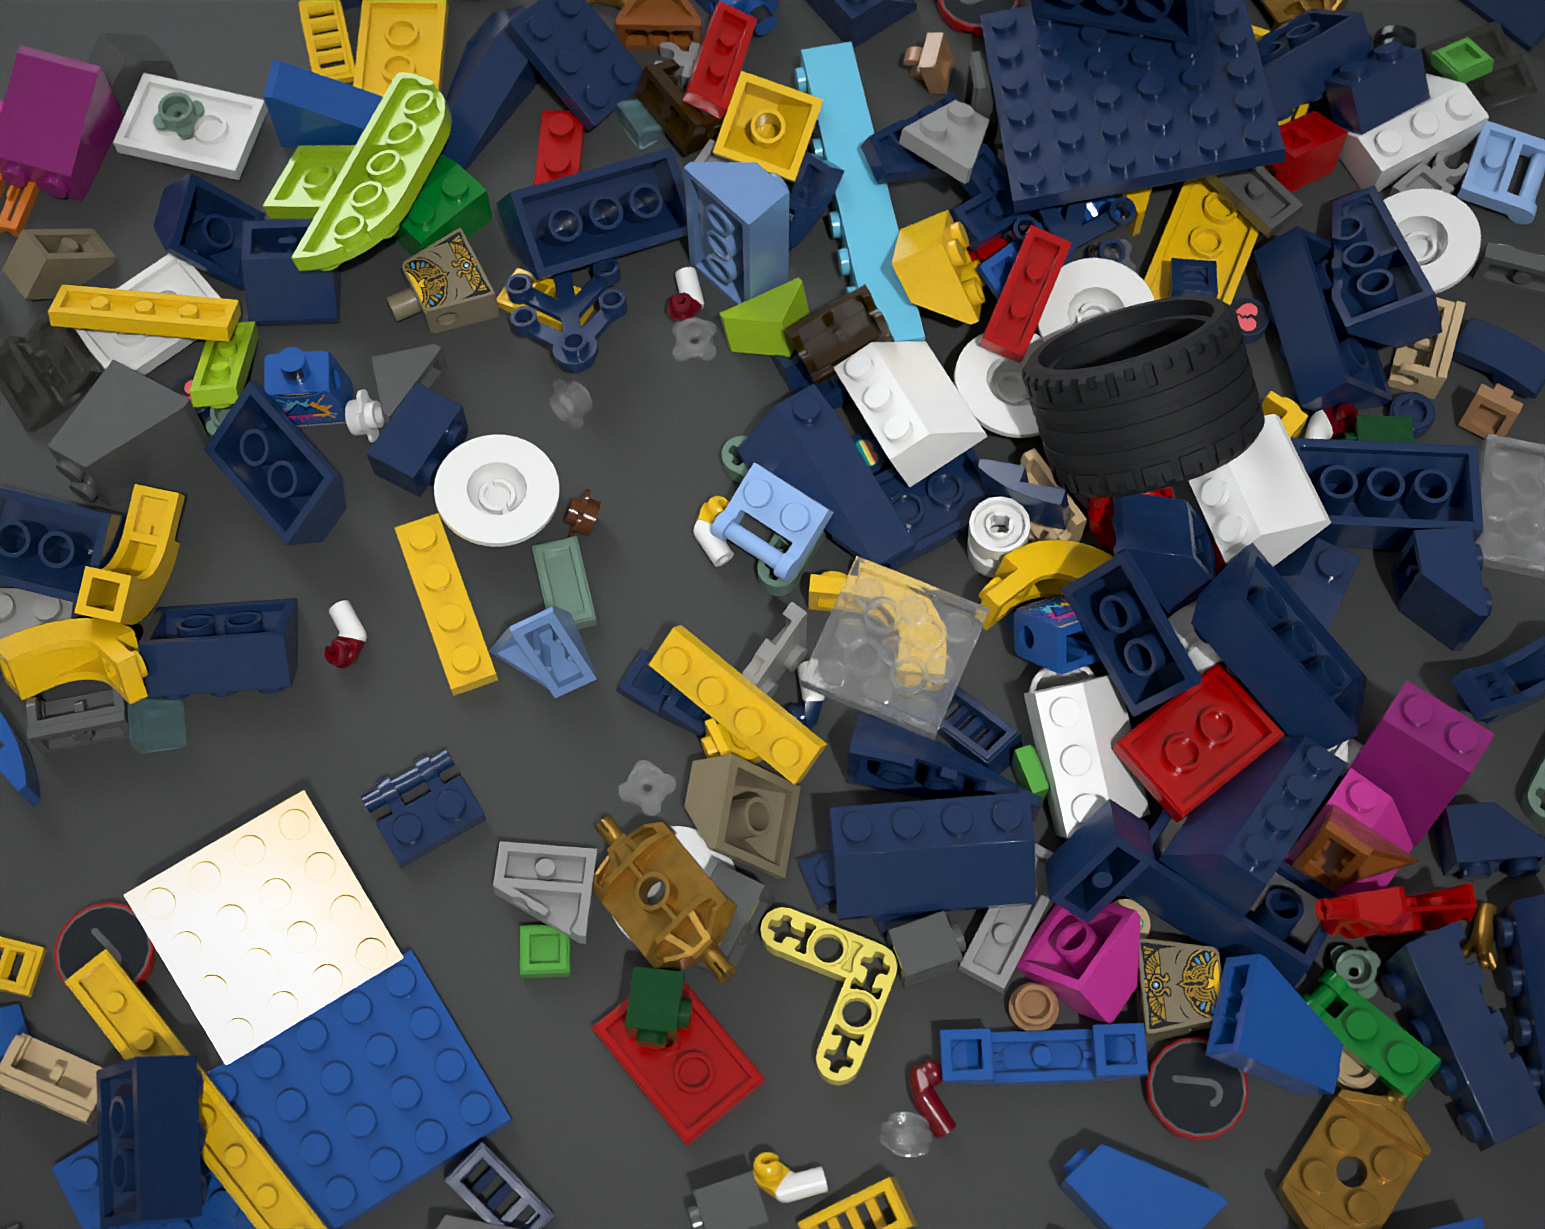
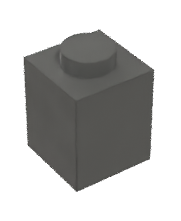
M945 911L890 929L886 939L888 948L896 956L898 964L897 973L903 988L958 969L963 957L961 952L967 950L964 936L958 923L950 924Z
M753 1171L693 1191L697 1205L687 1208L693 1229L769 1228V1219Z

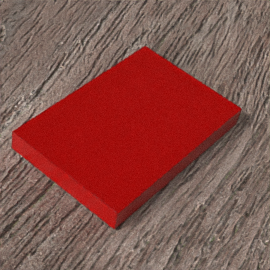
M1219 662L1201 676L1203 682L1176 695L1117 741L1112 747L1115 754L1177 823L1274 746L1285 735Z
M686 984L684 998L693 999L689 1029L680 1028L678 1043L666 1042V1047L659 1049L642 1047L635 1044L636 1038L628 1037L625 1028L629 998L595 1024L592 1030L688 1148L766 1082V1079Z

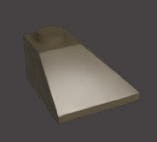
M733 754L693 761L684 807L708 849L777 879H785L801 786L794 785L790 781Z

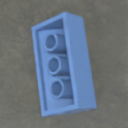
M689 162L683 167L690 265L735 306L789 282V189L784 180L776 173L769 174L757 162Z

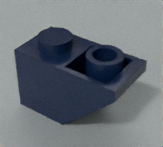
M1495 802L1446 806L1433 824L1444 876L1461 875L1463 881H1476L1490 877L1492 875L1491 872L1509 871L1511 877H1525L1539 873L1540 868L1545 864V839Z

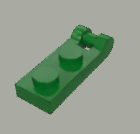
M1327 969L1317 980L1319 986L1310 996L1304 994L1302 998L1341 1041L1343 1051L1408 1103L1441 1066V1059L1352 989L1339 974L1331 969ZM1334 999L1345 1007L1336 1019L1325 1010Z

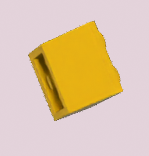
M948 210L900 229L892 266L911 303L971 325L979 322L981 304L985 302L983 289L987 284L976 270L981 263L979 260L972 261L966 247H969V239L964 226L960 221L954 223Z

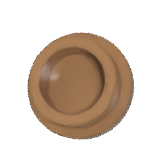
M1035 982L1026 983L1019 986L1011 995L1008 1004L1009 1016L1015 1026L1022 1031H1046L1052 1027L1058 1017L1059 1003L1054 992L1047 986Z

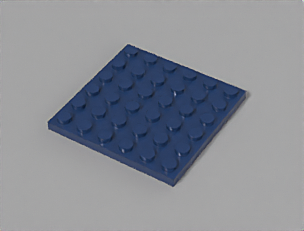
M1215 0V9L1197 45L1033 17L1031 5L980 15L1015 213L1285 162V147L1245 0Z

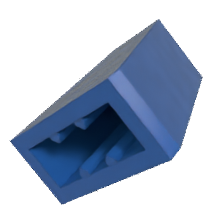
M272 60L263 98L280 146L297 148L298 145H356L383 96L283 61Z
M1260 954L1226 958L1206 1056L1300 1096L1334 1094L1336 1081L1340 1074V1060L1343 1050L1341 1041L1267 957Z
M1101 1144L1091 1154L1083 1147L1062 1167L1068 1177L1059 1188L1098 1229H1202L1228 1203L1217 1192L1104 1144Z

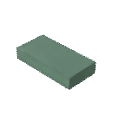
M577 536L533 545L532 550L545 608L555 607L570 612L577 629L596 626L597 620Z

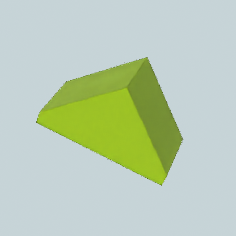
M798 277L719 313L727 345L731 352L790 357L794 347L785 329L810 316L803 282Z

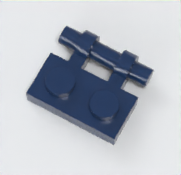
M446 749L429 758L427 754L413 761L415 766L392 779L388 776L375 782L377 786L375 789L360 796L369 813L385 804L391 810L392 814L377 822L376 825L401 869L486 820L482 809L461 775L446 784H443L438 774L455 765ZM425 782L430 793L405 806L400 796Z

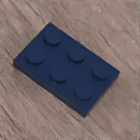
M538 0L504 29L588 132L637 90L643 73L642 67L587 0Z
M972 447L911 487L908 486L894 466L875 475L876 480L915 543L914 549L886 564V568L895 571L968 532L972 511L979 503L991 498L983 490L978 469L980 458Z

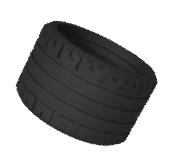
M1180 296L1159 299L1121 308L1089 319L1057 334L1040 345L1031 354L1022 370V378L1033 414L1036 417V424L1042 438L1053 479L1061 488L1079 496L1091 498L1132 496L1165 489L1198 478L1222 467L1244 453L1255 442L1265 424L1259 393L1253 378V371L1247 356V349L1241 334L1236 310L1231 305L1209 296Z

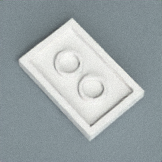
M143 73L113 144L118 153L239 180L268 109L265 101ZM181 92L188 95L192 101L198 100L203 104L205 112L197 118L194 124L195 131L191 136L180 137L177 132L168 129L160 131L155 127L153 119L159 114L158 104L167 94Z
M170 253L117 288L120 290L220 298L193 265ZM70 328L104 371L114 359L144 376L197 340Z

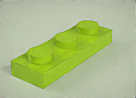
M255 321L237 323L230 342H205L189 390L193 407L209 406L214 409L229 407L236 402L244 390L259 339Z

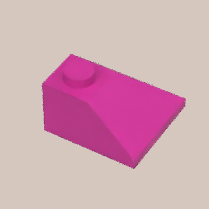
M1350 768L1328 792L1283 861L1292 865L1334 804L1408 854L1413 844L1393 798ZM1398 869L1341 886L1335 893L1342 896L1386 889Z
M1110 902L1093 920L1086 923L1056 904L1026 946L1015 969L1032 982L1040 983L1050 988L1059 1001L1076 1013L1105 1024H1112L1138 986L1141 916L1134 909Z

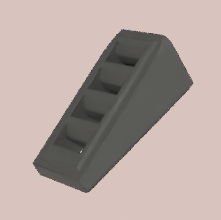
M980 51L971 52L968 60L963 103L968 104L975 112L989 120L984 138L995 137L999 120L993 86Z

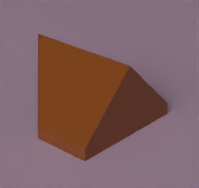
M628 0L616 17L617 38L627 50L660 51L659 46L661 42H671L679 46L682 51H688L691 42L702 44L701 18L689 0Z
M1334 804L1291 866L1335 893L1341 886L1420 861Z

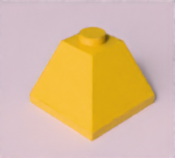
M741 71L718 135L713 155L733 162H757L769 174L776 173L782 179L795 183L824 99Z

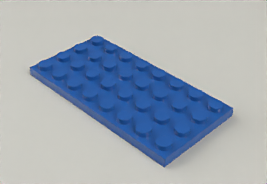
M412 950L402 955L403 959L228 1065L223 1063L206 1073L328 1229L346 1228L470 1150L480 1140L484 1141L513 1122ZM97 1139L51 1167L82 1229H100ZM200 1157L201 1175L204 1176L207 1184V1198L202 1206L201 1217L115 1229L256 1228Z

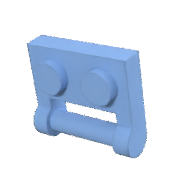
M1487 121L1475 142L1468 163L1469 167L1463 177L1457 198L1507 214L1509 219L1517 224H1529L1533 222L1537 211L1535 200L1545 173V140ZM1521 154L1527 156L1530 162L1519 195L1507 192L1519 155Z
M753 463L726 509L713 522L711 534L721 541L728 539L773 568V574L784 582H789L798 572L834 512L761 465ZM745 513L791 541L792 545L786 553H782L739 525Z

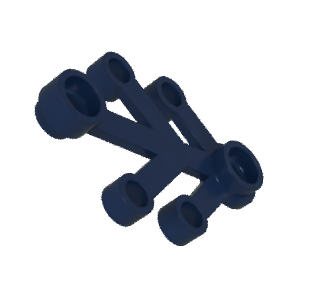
M1117 198L1112 202L1107 212L1083 225L1088 200L1069 203L1065 220L1056 206L1036 209L1051 234L1072 243L1063 263L1064 266L1073 262L1076 249L1116 227L1125 228L1129 226L1136 215L1135 204L1128 198ZM1117 207L1125 208L1129 213V217L1125 219L1117 217L1114 209ZM1025 215L1019 217L1012 227L1011 236L1018 245H1022L1025 236L1019 233V226L1027 225L1030 227V225L1040 228L1038 221L1032 216ZM1111 238L1101 244L1097 254L1089 257L1108 259L1104 254V250L1106 248H1113L1118 252L1119 258L1112 261L1121 264L1126 255V248L1120 240Z
M615 258L594 263V276L576 296L571 270L554 275L558 299L533 288L530 277L525 274L510 276L505 282L509 300L515 304L527 305L516 308L510 315L514 333L521 337L529 336L553 348L555 360L567 371L582 372L589 369L594 364L598 355L597 339L615 319L624 316L628 309L623 291L619 289L606 290L608 287L617 284L621 279L619 262ZM599 298L600 310L581 329L580 318ZM535 309L562 322L563 332L540 323ZM524 320H530L526 323H520Z

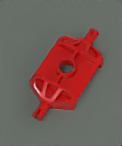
M1473 883L1405 896L1403 886L1342 895L1331 899L1323 898V900L1319 899L1315 904V914L1321 920L1322 928L1330 936L1335 937L1339 933L1347 939L1372 935H1412L1435 931L1458 920L1459 922L1461 920L1466 922L1472 920L1477 909Z

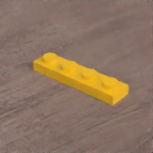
M62 284L48 310L51 326L68 327L77 330L91 329L113 331L121 334L135 333L158 335L166 338L180 337L202 339L210 342H230L241 316L239 300Z
M439 513L395 527L453 696L498 681Z
M682 625L672 628L649 663L650 667L712 718L714 717L718 723L794 785L804 779L827 746V743Z

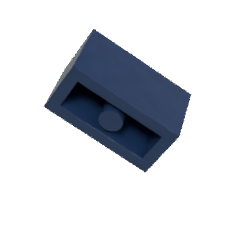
M1390 42L1378 46L1373 55L1363 60L1344 64L1340 67V72L1324 80L1333 123L1348 132L1363 135L1430 99L1421 50L1401 46L1399 42Z
M416 382L367 452V457L374 474L421 497L428 485H434L437 471L452 449L463 444L467 437L468 424L463 406Z
M1111 799L1105 802L1044 862L1050 900L1086 923L1093 920L1155 861L1148 823Z

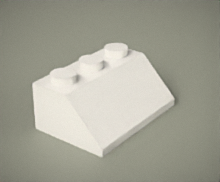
M1426 74L1430 99L1363 135L1348 132L1339 159L1362 190L1375 185L1379 192L1397 183L1421 161L1428 166L1432 165L1440 151L1448 148L1452 151L1450 154L1452 155L1474 143L1489 119V115L1465 83Z
M926 341L871 342L833 367L889 460L909 487L988 437Z
M1276 414L1264 416L1265 424L1255 442L1244 453L1222 467L1189 481L1223 559L1227 564L1244 547L1253 543L1274 567L1331 524L1280 417Z
M1109 674L1024 693L1038 759L1050 785L1047 800L1055 835L1069 839L1109 799L1139 818L1150 814L1144 785L1112 750L1115 743L1132 730L1126 703Z

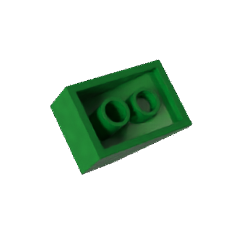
M440 154L410 210L400 222L398 231L391 237L411 256L459 228L463 230L468 239L493 219L487 190L457 162Z

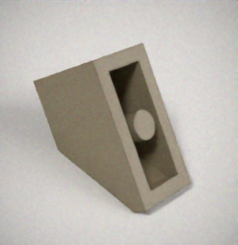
M93 228L22 229L2 271L25 300L55 299L62 284L81 286L112 266L117 257Z

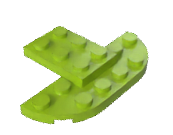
M397 73L356 145H298L263 204V208L270 219H313L291 257L299 271L333 270L341 263L364 253L398 231L400 222L410 210L450 135L452 125L450 108L444 96L437 90L431 80L416 74Z

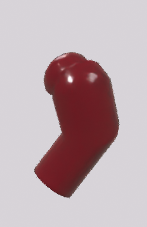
M927 1059L919 1067L914 1065L908 1078L915 1108L934 1137L940 1138L952 1131L957 1124L934 1090L935 1086L943 1083L942 1070L934 1060Z

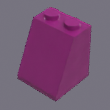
M20 45L15 57L0 115V174L3 180L18 188H24L29 181L36 183L38 189L45 191L53 197L60 199L69 197L81 201L84 200L124 119L101 66Z
M1406 681L1377 720L1348 770L1350 768L1354 769L1393 798L1411 842L1416 847L1470 776L1495 734L1411 682Z

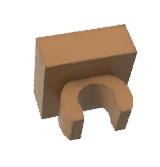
M944 32L927 33L924 48L917 46L907 48L903 63L904 65H912L910 78L918 81L924 80L930 94H946L955 58Z
M1499 383L1496 384L1494 389L1481 384L1458 425L1500 446L1524 404L1512 399L1511 396L1514 391Z

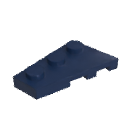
M954 92L945 96L941 102L933 106L928 105L907 120L901 119L866 139L861 148L877 184L951 176L899 144L903 128L954 100L958 101Z

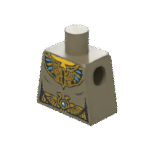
M461 228L454 230L405 260L401 265L407 288L385 297L396 322L420 312L430 333H439L500 316L495 292Z
M1145 938L1140 939L1138 986L1134 991L1137 1023H1144L1146 1044L1211 1030L1223 975L1221 973L1220 957L1217 948Z

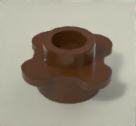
M586 488L584 495L580 499L575 497L571 499L564 518V523L571 525L568 538L574 537L575 532L589 537L593 529L601 502L589 498L590 489Z

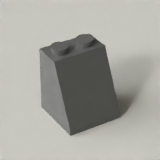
M113 359L47 447L58 462L55 466L56 469L70 480L69 488L72 492L87 502L92 503L96 498L112 507L133 493L135 484L146 486L203 451L210 438L188 398Z

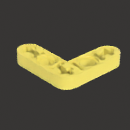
M775 908L765 915L761 923L760 935L766 950L775 956L844 983L817 1050L816 1068L818 1074L827 1083L837 1086L848 1084L855 1079L860 1071L894 984L898 967L896 956L886 946L790 908ZM783 921H788L791 923V932L802 938L805 936L806 928L813 930L808 938L806 954L798 952L801 945L799 940L785 937L782 943L774 941L775 932L770 927H780ZM829 937L839 941L843 948V954L840 959L832 963H826L817 958L814 947L823 938ZM874 957L881 958L883 960L882 968L888 971L887 975L878 974L872 986L871 993H880L879 999H876L867 991L851 989L853 983L861 989L863 988L867 976V968L861 964L863 962L872 963ZM850 1002H863L870 1009L871 1019L863 1027H852L843 1019L842 1011ZM835 1029L848 1038L863 1039L861 1046H858L851 1040L846 1060L853 1063L851 1068L842 1066L839 1073L830 1071V1061L824 1058L827 1053L835 1055L840 1046L842 1036L832 1035Z

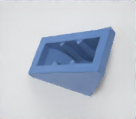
M550 607L510 626L488 651L549 689L554 698L597 679L595 669L572 614L555 607Z

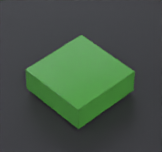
M1469 37L1432 52L1431 65L1445 78L1462 83H1468L1491 73L1494 59Z
M1030 744L1014 750L1010 766L1018 785L1041 797V804L1044 803L1050 785L1034 747H1031Z
M549 925L520 926L521 978L571 977V938Z

